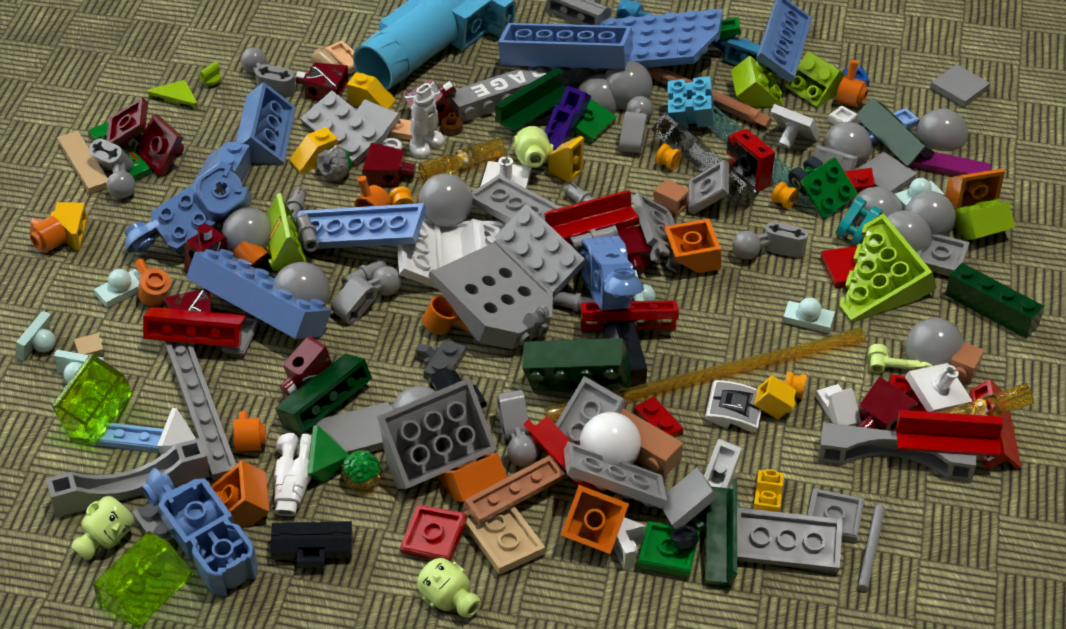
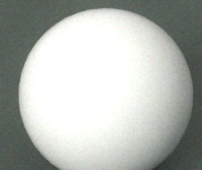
M605 412L594 416L586 423L581 432L580 446L603 456V461L608 464H633L640 453L641 437L638 428L628 417L620 413Z

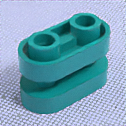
M857 197L835 232L836 235L843 239L847 234L852 235L851 243L855 246L863 243V226L880 216L883 212L882 209L873 206L869 211L865 208L867 201L860 197ZM859 216L865 218L859 228L853 226Z

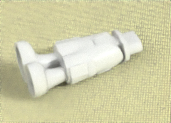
M425 83L417 88L413 99L414 103L411 107L410 132L413 135L409 149L410 154L417 159L428 158L430 156V147L441 148L445 144L444 135L434 130L438 124V112L434 98L435 93L431 90L429 83Z
M287 433L281 435L277 440L276 450L282 455L276 462L274 473L276 481L274 504L276 505L275 513L277 515L295 516L297 508L301 506L307 485L312 478L307 474L312 435L302 434L299 457L296 460H293V457L297 453L299 445L297 435Z

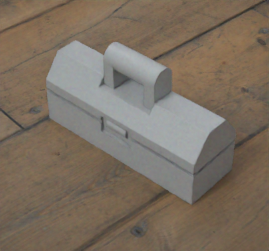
M547 0L546 12L579 25H600L603 20L610 17L611 8L599 4V0Z

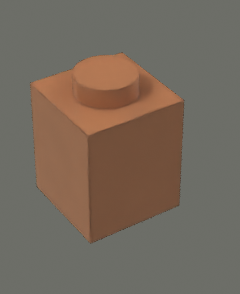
M666 179L655 188L653 198L656 203L669 209L672 217L677 218L688 207L690 189Z
M963 342L962 348L953 355L950 361V365L956 368L955 371L959 373L957 376L959 381L971 384L980 368L984 349Z

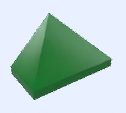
M315 425L312 432L307 474L320 483H324L344 463L345 458L349 454L328 432Z

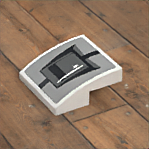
M715 380L712 383L704 419L726 429L730 424H734L754 433L758 429L761 409L754 406L757 389L740 383Z

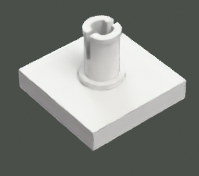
M774 104L771 113L778 127L785 129L778 142L779 145L790 149L797 134L817 142L820 132L814 119Z
M501 157L499 162L488 161L481 186L500 174L527 189L531 176V167L515 165L510 157H508L507 163L506 157Z
M948 363L912 370L905 376L927 412L945 413L967 408L973 402L957 378L959 375L958 371H955L956 368Z

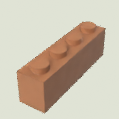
M623 408L620 414L633 421L641 437V449L635 461L647 467L648 470L662 475L664 478L682 460L683 442Z

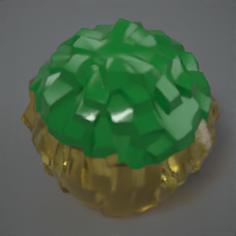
M358 450L345 458L341 475L347 486L352 490L364 491L373 488L376 482L380 481L383 470L381 463L377 457H374L373 453L367 450Z

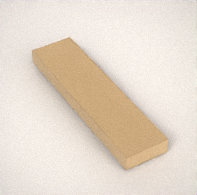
M75 131L57 137L58 144L89 194L106 189L108 178L97 160L89 153V147L80 133Z

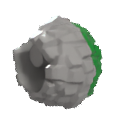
M335 145L330 150L324 149V151L317 155V169L320 170L324 177L340 181L351 170L352 160L350 159V153L340 145Z

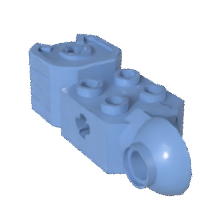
M217 164L197 178L194 191L190 186L151 211V221L145 225L142 221H139L129 226L124 232L127 236L125 240L126 252H143L155 243L157 237L161 236L173 252L182 255L185 253L186 241L198 234L197 228L199 225L208 224L219 230L217 225L224 223L233 211L250 207L252 196L248 188L243 187L232 165Z
M619 236L593 237V239L584 238L581 246L586 247V250H581V256L588 263L581 270L584 284L588 290H591V296L601 310L630 308L633 296L641 293L644 287L641 280L635 276L633 264L628 261L625 243Z
M153 468L148 474L146 484L141 486L142 491L153 507L158 505L163 523L188 558H194L197 573L210 592L219 596H227V589L240 586L248 577L255 579L258 572V563L254 545L242 528L234 524L232 514L206 479H194L187 484L175 488L172 480L165 472L161 474L156 468Z

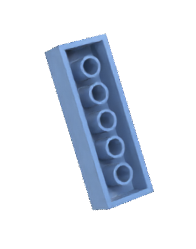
M508 23L498 41L500 65H508L509 67L519 65L531 68L538 66H548L550 68L569 67L571 69L582 67L593 70L601 68H611L612 70L625 69L633 50L632 26Z
M206 249L205 252H195L186 276L190 281L295 339L308 336H323L332 312L331 309L324 306L325 303L321 300L311 298L310 302L293 298L292 293L287 290L277 289L274 286L275 278L270 277L269 272L259 268L255 269L251 266V262L233 257L231 251L220 249V251Z

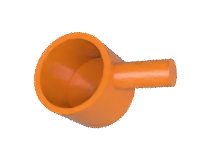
M850 60L847 75L843 77L839 85L836 101L858 108L860 104L863 105L866 101L869 89L866 88L867 82L855 78L859 62L857 60Z
M366 176L357 178L362 194L355 200V207L391 205V198L383 188L376 185L369 186Z
M49 216L42 221L37 218L31 220L29 237L37 250L47 253L67 242L66 232L62 224L54 216Z
M245 241L232 251L233 257L251 262L252 267H256L268 255V251L265 248Z
M142 258L136 260L135 265L141 275L137 290L139 300L151 307L162 305L165 303L164 297H167L171 285L169 275L158 268L148 269Z
M435 296L431 299L422 317V323L426 329L434 334L445 335L450 332L453 325H456L472 334L444 296Z
M244 410L239 412L238 419H234L233 423L235 452L262 451V444H266V425L261 424L260 418H248L249 414Z

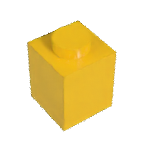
M771 375L757 388L754 406L779 420L784 414H789L795 407L796 389Z

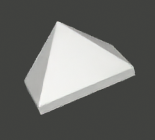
M172 408L157 446L161 455L166 453L175 444L196 439L177 408Z

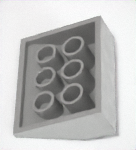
M470 378L377 416L387 464L397 489H408L497 450Z

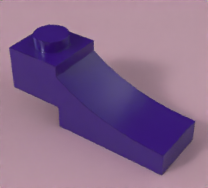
M570 86L566 87L559 105H555L545 130L549 143L553 144V150L567 142L576 123L581 116H584L591 95Z

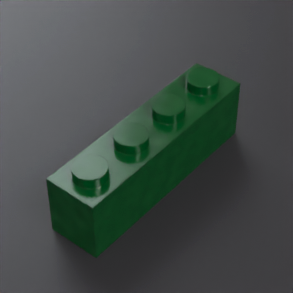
M961 263L949 275L946 296L1026 339L1039 327L1044 305L964 263Z
M345 353L275 407L283 428L300 434L305 433L368 383L372 376L365 358Z

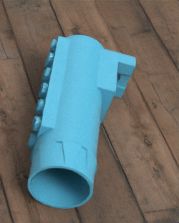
M408 0V2L396 8L387 17L382 18L379 23V32L374 33L355 49L353 54L355 69L358 73L376 77L389 90L406 79L414 70L449 44L463 51L487 32L500 38L507 24L514 23L516 2L513 0Z

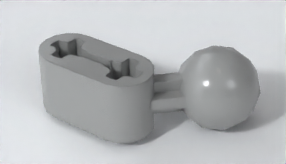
M257 47L248 48L243 52L240 60L241 65L245 71L255 74L257 87L264 82L282 97L292 96L296 92L295 78L292 70L268 65L265 52Z
M636 96L628 102L626 107L627 111L624 115L619 151L641 154L647 120L652 117L653 105L648 98Z
M104 139L93 141L89 147V153L103 167L113 171V174L107 180L109 193L118 199L128 198L133 194L136 184L133 176L128 173L133 165L132 159L118 145Z
M770 222L765 226L764 234L757 235L751 231L738 233L732 241V249L735 255L743 260L752 259L757 256L761 247L768 252L799 258L805 255L808 232L801 227Z
M391 266L380 267L375 271L370 281H366L363 277L356 275L347 282L331 303V310L347 324H353L375 300L377 293L386 296L393 295L399 290L402 284L401 275H399L397 269Z
M523 390L498 393L497 406L504 441L511 440L507 448L508 458L515 465L526 467L537 460L539 446L523 425L528 420Z

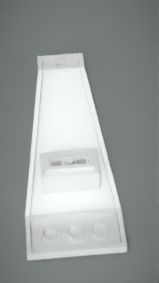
M424 217L416 244L397 245L399 275L438 289L428 276L430 270L438 269L494 243L497 240L495 236L507 223L503 221H478L472 218L471 221H462L453 227L443 228L433 225L429 219Z

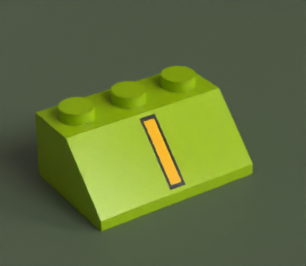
M279 193L266 214L270 219L269 244L266 246L270 257H272L269 259L272 270L274 272L278 271V273L291 263L306 262L302 240L298 236L296 220L282 194Z

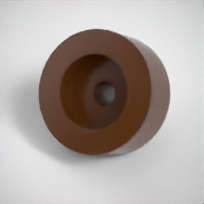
M449 113L441 121V130L448 136L459 135L463 131V121L455 113Z

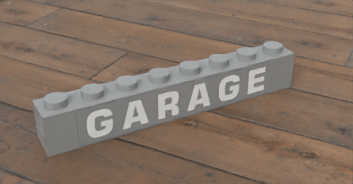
M525 66L456 89L457 92L447 98L452 106L450 113H455L463 122L495 112L496 103L555 68L548 66L531 68ZM558 67L563 70V86L565 87L581 83L593 74H605L608 68L593 70L582 67L578 69Z

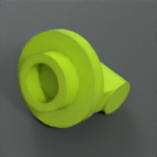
M217 62L212 63L199 72L201 83L207 86H214L221 81L220 65Z

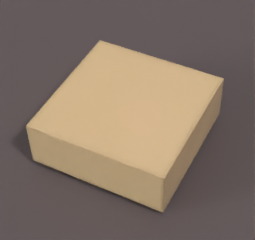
M98 333L74 339L75 347L79 354L96 357L105 355Z

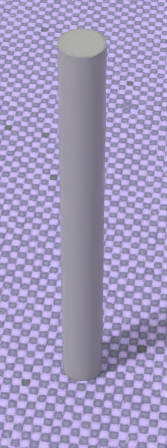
M876 505L873 513L858 583V590L866 592L869 589L885 513V507L882 505Z

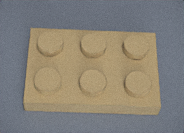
M515 506L479 525L468 510L463 512L468 517L465 524L466 530L499 575L545 554V546Z

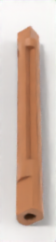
M660 66L646 68L652 79L667 86L668 81L685 79V83L693 82ZM713 90L714 107L754 125L758 124L764 128H769L773 120L770 116Z

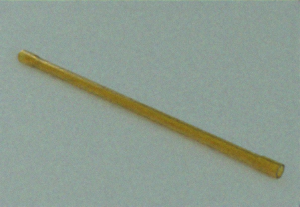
M860 327L841 332L838 335L614 391L613 393L629 401L835 347L864 342L866 336L863 328ZM568 403L546 407L544 409L545 417L548 416L551 421L558 420Z

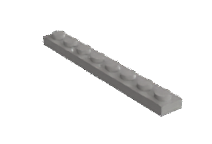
M164 341L197 437L201 438L212 479L217 481L232 469L236 462L192 343Z

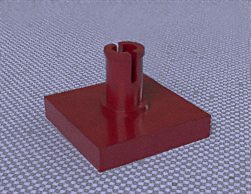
M143 97L109 117L108 142L121 146L134 138L140 143L146 130L148 102Z
M152 115L135 153L159 175L166 176L175 155H181L184 151V145L181 143L184 137L162 117Z

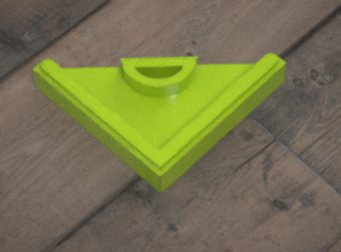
M185 80L147 90L149 98L159 97L163 98L165 102L176 105L181 103L190 105L194 110L198 108L197 101Z

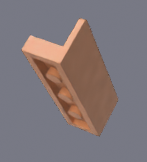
M549 455L465 499L462 513L468 510L479 525L563 480L565 473L555 459Z

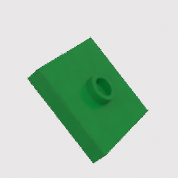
M590 99L584 116H581L572 131L584 137L591 144L616 121L617 116Z
M648 521L637 567L690 578L697 544L686 549L675 548L671 540V533L675 528L671 525Z

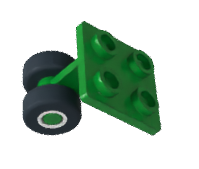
M811 156L804 161V170L796 167L788 174L791 185L798 189L799 193L808 194L822 218L828 217L857 195L856 189L835 157L823 164L817 157Z

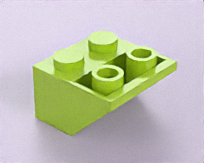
M807 51L798 65L795 78L791 82H787L785 87L816 107H820L837 95L839 85L846 74Z
M748 56L731 69L736 97L746 105L753 108L773 107L774 104L783 105L782 92L778 86V77L774 72H769L765 69V66L759 60L756 61L751 56Z
M999 199L979 202L973 206L955 209L956 220L954 227L964 240L977 239L1016 228L1009 201L1000 202Z

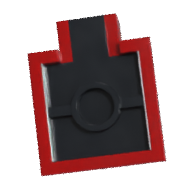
M741 129L729 135L726 153L733 158L730 160L729 169L757 193L770 187L775 151L748 129Z

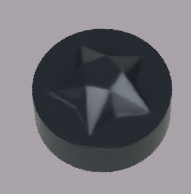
M691 526L679 527L671 533L672 544L678 549L693 547L699 541L697 530Z

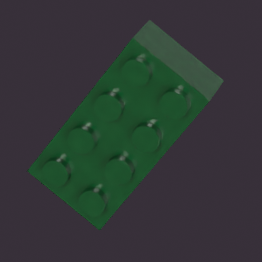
M623 338L524 342L522 369L533 391L548 392L549 390H561L570 392L573 389H577L584 376L611 390L630 388L631 359Z

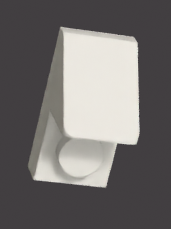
M839 384L816 390L815 397L832 423L858 426L861 423L852 388L842 390Z
M722 439L717 440L704 475L710 486L730 487L732 480L736 479L739 474L736 468L744 448Z
M627 518L623 519L613 546L624 570L634 568L635 556L638 555L636 544L642 543L645 535V526Z

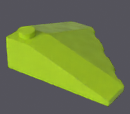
M884 213L863 226L862 235H864V240L862 244L857 246L854 255V261H856L854 271H849L845 284L846 288H848L846 298L841 297L839 306L853 323L916 301L937 289L933 272Z

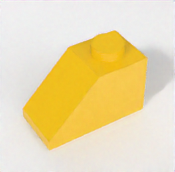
M356 72L347 83L348 104L359 107L364 100H368L391 110L396 103V99L376 77Z
M327 127L307 134L290 157V164L300 175L317 168V155L324 151V149L330 150L335 145L338 146L337 138Z
M584 137L574 138L551 151L548 157V172L569 183L583 172Z
M57 202L55 211L51 212V216L57 218L62 224L67 235V242L65 243L75 251H80L88 220L85 203Z

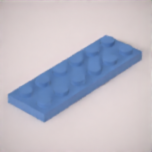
M775 0L756 59L763 66L769 67L776 72L777 76L781 79L791 82L797 72L812 17L789 0Z
M424 203L319 209L299 211L297 216L307 214L310 217L311 224L315 226L317 231L318 249L416 244L427 208Z

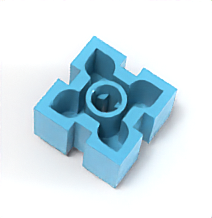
M710 76L693 78V82L685 83V79L668 81V115L671 130L687 129L689 124H697V127L714 126V96Z

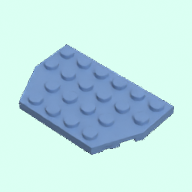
M708 9L706 11H687L685 13L670 12L663 15L649 14L642 17L628 16L620 19L608 18L603 20L600 25L632 26L633 50L629 61L638 62L645 68L694 64L700 59L702 54L708 51V45L711 42H717L720 39L723 10Z

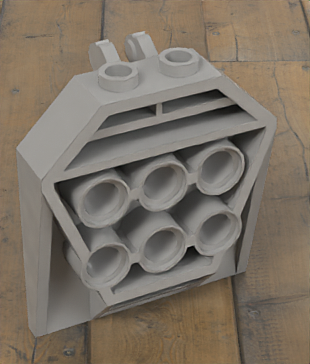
M495 240L490 245L438 269H432L429 272L428 276L480 343L514 349L520 345L524 346V342H528L537 336L542 337L549 330L548 325L551 321L553 310V292L499 240Z

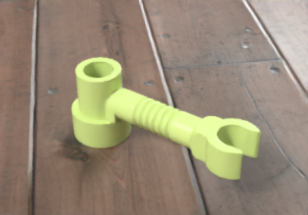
M873 344L868 350L870 370L873 373H882L885 371V367L916 370L933 366L930 363L918 360L888 358V348L882 344Z

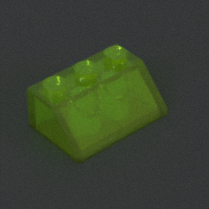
M89 354L54 401L52 408L72 443L96 445L133 392L124 374L96 355Z
M148 531L93 583L97 604L139 629L193 576V572L169 542Z

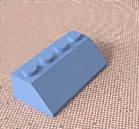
M264 82L246 96L236 142L249 145L251 164L282 165L285 161L296 107Z
M228 141L208 155L191 185L193 191L195 190L197 178L217 164L232 165L242 183L251 167L249 145Z

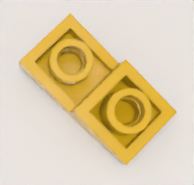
M772 469L758 471L754 510L780 512L784 473H779Z

